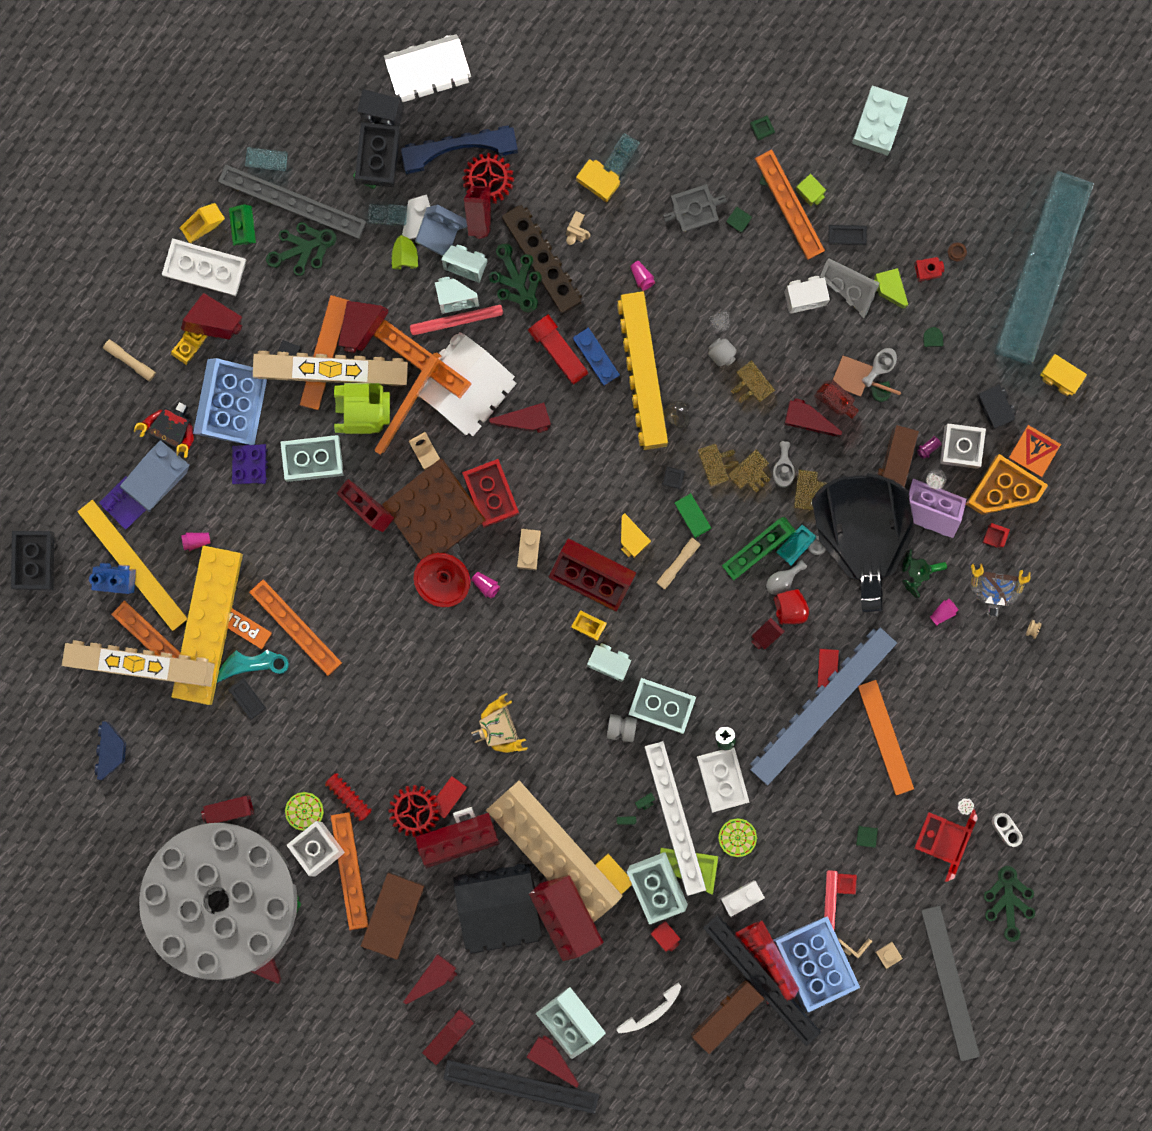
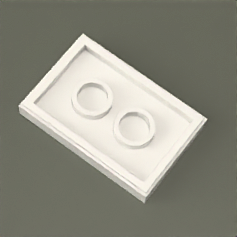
M734 747L728 751L719 750L697 756L712 812L749 803Z

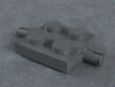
M706 184L672 195L673 212L663 214L665 222L676 219L680 224L682 233L718 222L716 205L727 201L725 195L713 198Z

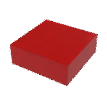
M838 874L837 893L856 894L857 875Z

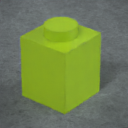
M811 174L795 189L810 206L814 203L818 205L825 198L826 189Z

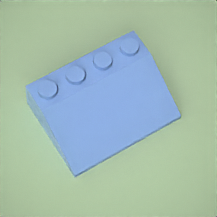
M217 358L208 359L193 434L254 445L267 379H253V367Z
M827 916L773 940L799 987L796 996L804 1012L815 1010L860 988Z

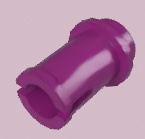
M933 436L923 446H918L917 453L922 459L929 458V455L941 447L942 444L937 437Z

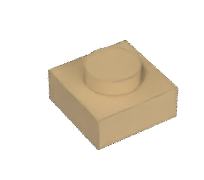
M893 942L876 951L886 969L903 959Z

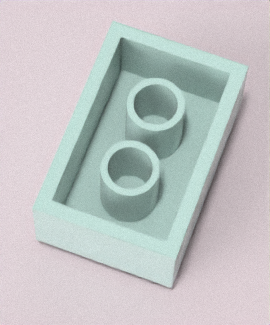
M872 86L852 144L888 156L908 97Z
M338 435L281 442L284 479L286 482L344 476L340 437Z
M641 678L628 715L684 734L696 697Z
M665 852L629 866L627 874L649 925L686 910L687 901Z

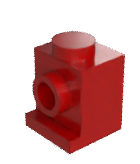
M938 257L917 260L914 263L918 282L940 278L942 276L941 272H944L943 261H939ZM928 265H932L934 267V270L929 271L927 268Z

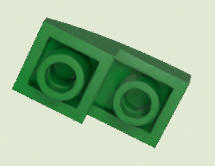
M691 493L675 502L676 507L695 538L712 529Z

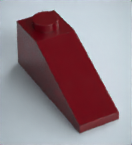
M790 400L784 425L841 437L842 431L813 407L805 404L804 400Z
M545 403L489 419L491 425L531 432L537 431V434L548 431V427L551 426Z
M347 479L336 493L368 525L378 531L384 532L395 518L350 479Z
M770 618L751 636L753 639L751 643L758 650L760 648L765 650L784 631Z
M437 954L403 1003L408 1004L439 988L447 981L451 983L457 974L455 972L457 967Z
M459 1009L422 1053L437 1065L475 1021L463 1010Z
M545 1035L543 1038L538 1036L527 1058L577 1088L579 1082L556 1046L553 1045L554 1041Z

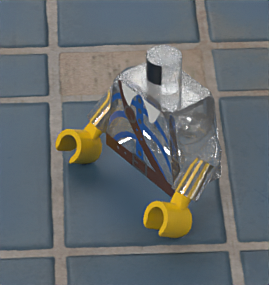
M974 564L971 565V589L981 604H988L987 616L998 617L1000 606L1008 607L1009 604H1013L1022 594L1026 583L1030 581V572L1027 577H1023V570L1019 571L1018 579V576L984 572L982 564H980L978 570H975Z

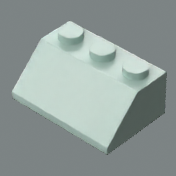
M444 277L438 279L439 282H435L442 314L479 306L477 293L457 280Z
M570 987L536 1013L571 1059L594 1045L606 1034Z

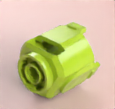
M344 383V385L334 386L336 412L344 413V424H334L335 433H380L383 430V425H390V392H383V386L380 383Z

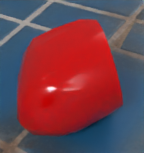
M799 589L780 593L773 597L777 608L776 617L779 624H802L807 621L809 607Z

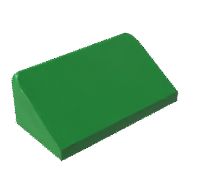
M240 205L229 208L233 246L256 243L252 206Z

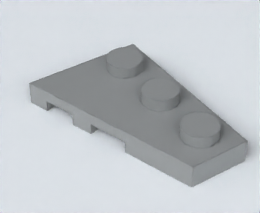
M828 259L820 277H825L826 283L835 292H839L847 300L846 302L850 306L853 305L864 318L880 283Z

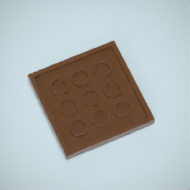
M443 459L437 460L382 504L395 517L393 521L421 560L433 553H445L486 521Z

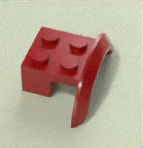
M974 809L965 827L928 812L914 849L951 863L945 879L946 882L955 878L966 845L978 819Z

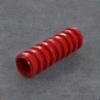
M338 773L334 774L325 782V786H329V790L334 791L333 794L337 795L339 800H342V804H346V808L351 809L350 812H353L354 816L359 818V822L363 821L371 813L372 809H368V805L363 804L364 801L359 799L360 796H356L355 791H351V787L346 786L347 783L338 777Z

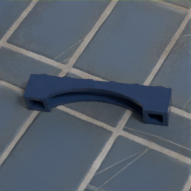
M501 126L496 131L485 129L479 131V134H461L459 138L448 136L442 138V141L437 142L427 140L421 145H416L415 143L407 144L405 148H401L405 172L410 174L425 171L424 167L436 157L462 148L488 149L499 153V157L516 154L518 149L514 128Z

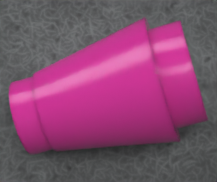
M640 261L630 266L638 288L644 291L655 284L654 276Z
M208 532L181 535L184 550L192 551L210 544Z
M477 572L471 579L483 595L490 599L500 590L498 582L480 572Z
M949 598L938 606L930 618L938 625L955 616L959 609Z

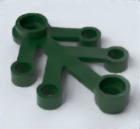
M304 222L298 223L296 226L297 232L316 238L311 241L290 234L288 230H281L279 232L281 241H289L299 246L280 254L270 252L266 256V262L270 267L277 268L281 265L282 261L301 254L298 264L293 268V272L296 276H303L305 273L304 268L312 249L319 246L316 257L311 260V265L314 269H320L323 265L322 259L327 248L332 247L336 243L337 237L333 230L323 229L318 231L308 227ZM301 225L306 227L303 232L299 231ZM284 232L288 233V237L286 239L281 238V235ZM326 235L331 237L328 242L324 241V236ZM273 257L278 258V262L275 264L271 263ZM319 260L320 265L314 266L313 262ZM298 267L303 269L300 274L296 273Z
M500 244L496 248V254L500 259H503L512 278L503 276L500 272L495 271L490 273L489 280L492 283L499 282L516 288L520 294L510 293L506 288L500 289L497 293L500 300H510L519 303L520 308L524 312H533L538 306L535 293L542 275L537 271L529 274L531 283L527 291L525 282L530 265L533 263V257L530 254L521 257L522 267L520 273H518L511 259L513 254L512 247L509 244ZM502 248L505 250L504 255L501 254ZM525 257L529 258L528 264L525 263ZM494 274L498 276L496 281L493 278ZM534 274L538 277L536 281L533 279ZM502 291L506 292L505 298H503L501 295ZM526 300L530 301V306L526 305Z
M1004 866L998 871L999 880L989 891L984 892L983 898L988 902L994 901L995 894L1003 886L1005 894L992 909L985 912V918L988 921H994L997 918V914L1006 906L1007 928L1004 930V937L1008 941L1015 942L1020 937V931L1015 927L1014 905L1023 912L1024 917L1027 919H1032L1035 916V910L1028 907L1013 894L1012 885L1022 892L1023 898L1028 900L1033 898L1034 891L1031 888H1027L1017 879V872L1013 867ZM1005 872H1009L1011 874V877L1009 879L1004 878ZM1026 890L1031 891L1030 897L1025 896L1024 893ZM989 892L993 894V898L990 900L986 898V894ZM1028 909H1031L1033 912L1030 917L1026 915ZM993 912L994 918L989 919L987 914ZM1010 930L1015 932L1013 937L1008 936Z

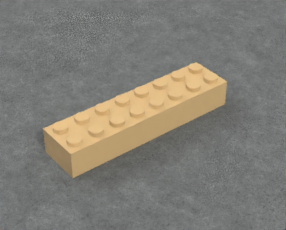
M520 781L515 783L486 810L549 881L570 875L593 922L623 897Z

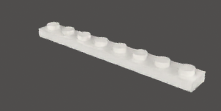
M664 742L645 746L686 894L689 896L706 891Z

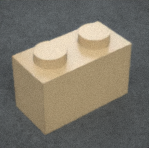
M521 529L518 569L537 571L541 531Z

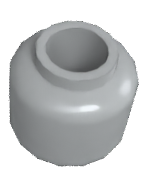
M718 338L708 347L709 357L718 366L726 364L728 367L736 359L734 357L736 349L727 339Z

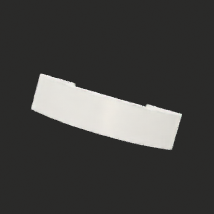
M679 982L663 993L667 1001L637 1023L632 1017L616 1028L618 1033L641 1029L662 1016L677 998L681 989Z

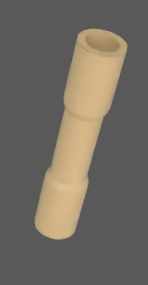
M110 339L103 346L104 350L126 363L149 382L156 375L155 371L133 358Z
M691 538L682 549L680 555L656 583L663 589H666L681 567L691 558L701 544Z

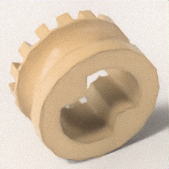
M1032 620L1027 629L1026 636L1031 635L1033 639H1036L1041 623L1037 624L1035 620Z

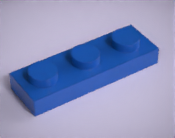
M589 328L573 337V340L603 386L620 376Z

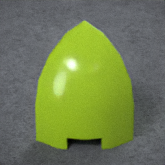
M400 235L394 243L392 250V269H401L402 266L410 267V269L418 267V254L414 243L408 237Z

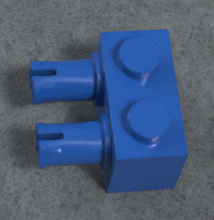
M100 563V566L93 567V573L89 576V582L92 584L91 590L123 594L134 593L136 569H130L129 565L111 567V563Z

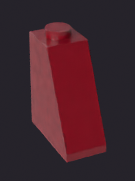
M471 186L464 197L468 235L481 239L487 237L491 231L490 187Z
M203 293L183 319L181 329L186 332L230 340L234 334L237 335L240 332L242 316Z
M347 301L338 346L344 348V352L347 353L363 352L387 316L389 309L381 305Z
M250 795L203 806L204 810L201 811L203 822H207V824L220 823L254 814Z

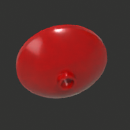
M446 553L430 554L424 557L415 568V588L425 601L434 606L451 607L457 605L469 592L471 582L469 572L465 565L452 555Z

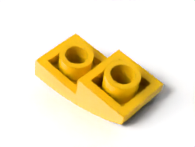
M185 332L183 338L171 351V355L187 365L208 335Z

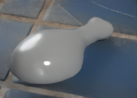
M885 348L877 353L873 361L872 371L867 377L862 379L866 387L872 385V381L876 376L888 373L894 368L897 355L893 349Z
M781 441V457L774 466L773 477L779 487L786 488L794 480L795 469L788 458L790 442Z
M799 560L790 570L778 571L772 574L766 584L767 591L773 595L787 592L792 585L794 576L799 571L805 570L807 565L803 560Z

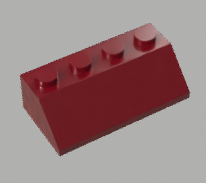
M568 538L553 566L549 578L617 612L636 572Z
M489 812L415 837L418 851L426 869L500 844Z
M570 875L542 882L529 893L562 961L578 958L604 943Z

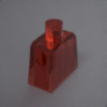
M834 380L825 381L814 395L837 415L845 413L853 419L859 412L852 405L855 399Z

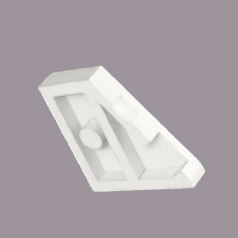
M427 195L408 200L402 235L410 240L417 237L426 208L430 207Z

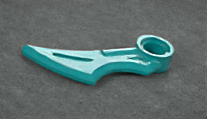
M236 650L220 668L217 683L233 675L250 671L271 669L277 674H282L288 670L289 661L285 656L268 650L254 657L242 655ZM276 659L284 661V667L280 670L274 667Z

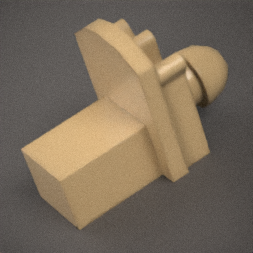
M577 211L566 231V236H568L566 242L569 245H573L576 240L582 243L584 239H589L591 236L587 230L580 228L584 215Z

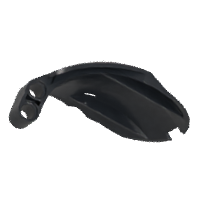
M870 473L862 476L847 477V475L835 478L822 486L812 499L819 541L846 575L853 579H861L863 613L882 611L883 592L881 577H888L896 571L915 533L913 511L908 490L892 479ZM890 519L894 520V528L890 526ZM842 524L843 531L838 533L837 525Z

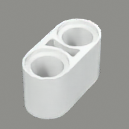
M1004 813L995 814L992 818V825L1003 842L1011 847L1019 846L1023 840L1022 834L1012 819ZM1001 816L1006 820L1004 827L997 825V819ZM1012 832L1017 836V840L1014 843H1010L1008 840V836Z

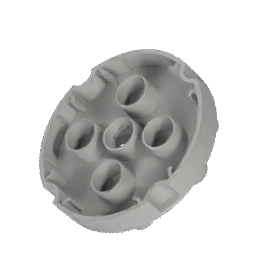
M203 824L174 836L157 852L150 862L143 877L140 890L139 908L141 921L146 936L153 948L172 967L185 974L202 979H234L237 976L250 971H256L264 966L284 946L296 918L297 889L296 885L292 882L288 870L289 864L285 857L265 837L234 824ZM223 888L226 890L225 893L229 898V907L222 912H215L213 914L208 904V897L215 891H222Z

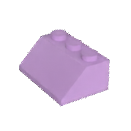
M913 479L908 492L914 524L954 538L961 523L967 499Z

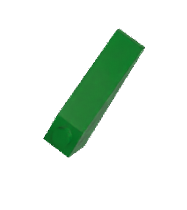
M786 517L779 518L724 563L722 567L734 581L797 531Z

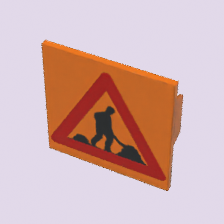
M1028 425L1009 458L1042 477L1061 444Z

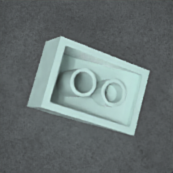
M451 245L442 258L444 270L480 283L488 261L484 258V254L476 251L473 254L461 245H456V247Z
M602 643L600 646L596 645L587 667L622 682L631 663V660L628 659L629 655L618 651V654L610 651L611 647Z

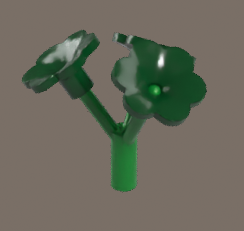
M909 549L903 560L902 571H907L908 567L911 566L908 572L913 577L914 582L910 583L908 580H903L902 583L915 598H919L920 594L917 588L922 585L921 582L929 580L932 572L946 570L947 564L942 562L929 565L925 559L918 560L912 558V549Z

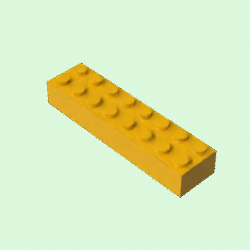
M644 291L623 294L620 300H618L617 308L618 314L623 316L620 327L621 333L626 335V338H623L624 351L629 353V357H626L627 370L632 372L629 383L630 389L635 391L632 402L633 408L638 410L635 421L636 427L641 429L638 435L639 445L643 446L644 450L667 447L668 440Z
M208 546L202 547L180 655L191 656L190 660L196 661L197 657L207 658L208 663L215 664L212 685L208 687L174 682L172 698L212 705L243 557L241 553Z

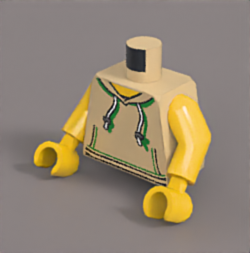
M505 693L490 703L483 711L479 721L482 729L471 732L473 740L477 743L486 739L488 747L491 746L493 750L504 753L527 750L528 748L521 746L522 741H526V739L519 740L507 709V705L511 704L512 701L506 702L504 700V697L508 695Z

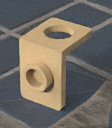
M426 432L409 440L424 470L440 459ZM419 440H425L423 444L416 445Z
M838 938L839 943L843 945V951L847 955L853 954L857 958L872 943V940L868 938L862 947L855 952Z

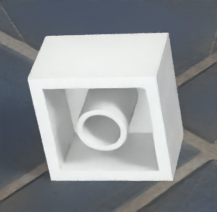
M810 277L808 281L802 283L801 280L792 281L784 291L789 314L826 306L830 300L825 277Z
M955 424L945 425L940 464L980 468L986 429Z
M319 821L314 822L287 844V847L307 874L314 877L345 853L323 822Z

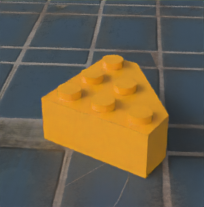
M999 454L995 457L965 505L981 515L1036 503L1040 499L1048 485Z

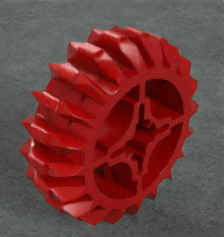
M487 153L486 159H484L483 154H480L479 161L477 158H473L474 165L470 162L467 163L471 170L464 169V173L469 176H463V181H467L463 186L464 188H470L474 186L473 182H477L487 187L486 179L483 178H486L489 170V175L493 179L489 183L490 199H493V203L497 204L496 198L499 197L503 201L502 193L508 196L509 192L506 188H513V185L509 183L514 182V178L509 177L513 174V170H507L510 167L509 163L503 165L504 158L497 161V154L494 155L493 159H491L490 153ZM486 165L485 171L482 174L473 176L478 168ZM491 165L499 168L504 176L494 174L491 170ZM503 182L497 191L491 193V188L494 184Z
M413 785L412 791L409 786H406V793L400 789L399 794L401 797L394 795L393 798L397 802H390L391 806H395V809H389V813L395 814V816L390 817V820H397L393 827L400 825L399 833L406 829L405 836H409L412 831V837L417 836V831L419 835H423L424 829L427 833L431 832L429 825L435 828L437 825L432 821L440 820L439 817L435 816V813H441V810H435V806H439L440 802L433 803L437 796L429 797L432 791L427 790L424 793V786H421L419 791L417 785ZM413 795L421 796L428 804L422 806L417 804ZM408 798V808L400 813L402 802ZM413 806L418 809L423 808L416 813V817L414 816L415 814L406 815V813L413 810ZM430 810L428 820L422 825L421 816L423 812ZM411 817L416 827L408 826L402 818Z

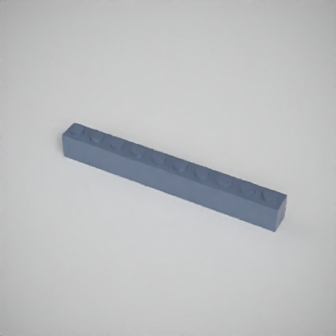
M873 628L866 636L868 640L864 645L860 643L853 650L855 652L851 659L847 657L840 664L843 668L838 673L834 671L829 676L828 680L830 682L826 687L821 685L815 692L817 696L813 701L809 699L802 706L804 709L800 715L796 713L789 720L791 725L787 729L783 727L777 733L776 737L778 739L774 743L769 742L763 749L765 753L762 757L759 758L757 756L750 763L752 766L750 771L766 785L771 783L897 644L883 629L878 628L875 630Z

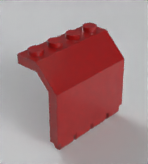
M761 920L735 932L773 976L784 998L787 1001L794 998L799 991V987L763 921Z

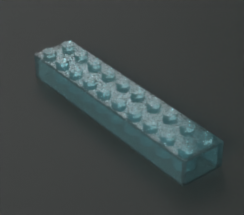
M1057 171L1054 175L994 350L995 354L1027 365H1031L1034 362L1094 183Z

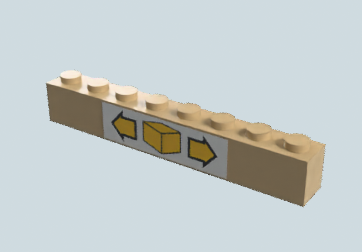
M258 351V354H254L253 379L327 383H380L383 386L406 387L408 362H404L402 358H392V361H385L383 357H373V360H366L364 356H354V359H346L345 355H335V358H327L326 354H316V357H308L307 353H297L296 356H289L288 352H277V355H270L269 351Z
M73 640V644L65 643L62 666L208 687L212 685L215 664L208 663L207 658L197 657L196 661L190 660L191 656L185 655L172 658L173 654L161 652V656H157L155 651L143 650L142 654L137 653V649L126 648L125 651H120V647L108 645V649L102 648V644L90 643V646H84L85 642Z

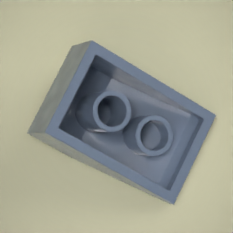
M160 440L120 485V488L149 512L187 474L189 464Z

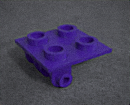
M266 444L232 446V484H266V469H268L266 463H268L266 461V452H268Z
M127 476L99 502L125 530L146 511L144 507L120 488V485Z

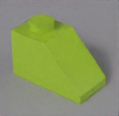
M898 268L878 273L874 276V281L880 283L877 289L879 296L901 308L908 306Z

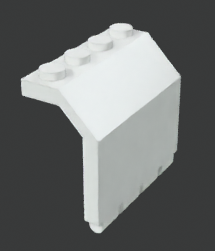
M457 34L384 55L396 96L402 99V103L415 99V93H418L419 97L433 94V88L435 87L437 92L452 88V82H455L456 86L469 83L468 78L471 77Z
M459 332L451 338L448 347L439 353L442 355L440 360L470 381L472 385L459 399L429 377L418 397L435 408L463 434L467 435L470 433L474 436L481 427L478 421L480 420L485 423L494 412L489 407L492 405L494 408H497L505 398L502 391L504 390L509 394L517 383L512 380L515 376L486 350Z

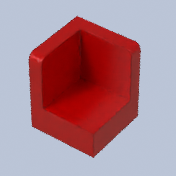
M991 523L988 525L982 543L1002 549L1010 529Z

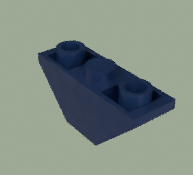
M102 721V725H99L98 737H101L100 745H97L96 755L99 756V764L95 765V775H97L98 780H104L125 762L126 753L125 740L109 722Z

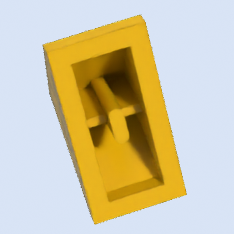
M580 610L571 627L598 641L607 623Z

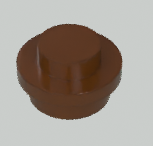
M958 242L951 244L947 252L948 257L955 262L962 261L967 254L966 247Z

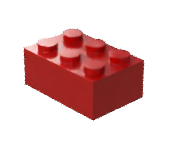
M499 459L462 472L474 504L486 519L482 523L483 528L519 515Z

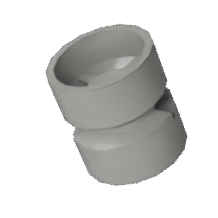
M610 714L607 739L618 740L621 738L622 741L633 743L637 718L626 716L625 719H622L621 715Z

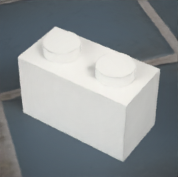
M753 880L722 897L721 901L731 917L764 899V896L756 881Z

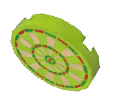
M302 792L290 798L286 804L285 814L291 826L304 831L314 822H321L324 809L322 802L317 796L312 793Z
M737 818L729 820L722 826L718 839L724 852L730 856L742 857L752 852L756 846L757 835L752 824Z

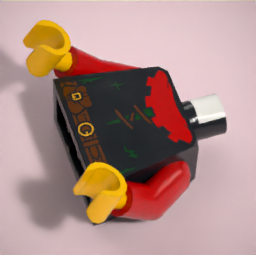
M178 402L173 412L167 408L158 410L148 416L142 423H137L134 428V432L136 430L142 431L140 437H143L146 432L150 436L176 448L177 456L179 452H184V458L188 457V450L194 441L191 421L184 418L188 407Z

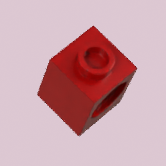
M665 920L650 933L665 951L668 949L673 951L679 945L678 941L680 938Z

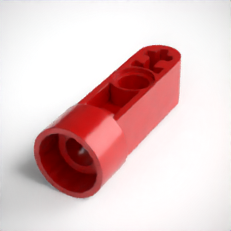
M548 314L531 326L528 332L537 343L540 341L565 376L574 385L589 373L556 330L558 326Z

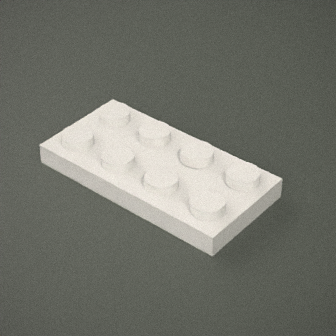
M172 239L162 276L236 296L246 259Z

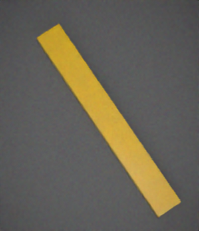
M91 500L77 511L119 565H129L130 569H136L135 585L170 629L174 631L187 621L188 618L94 500Z

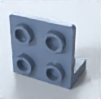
M439 205L427 207L415 242L444 256L450 246L453 245L457 231L467 228V221L465 218Z

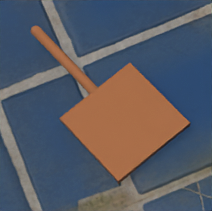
M842 356L831 385L862 396L865 388L862 379L870 374L873 366ZM872 381V386L897 395L901 394L900 391Z

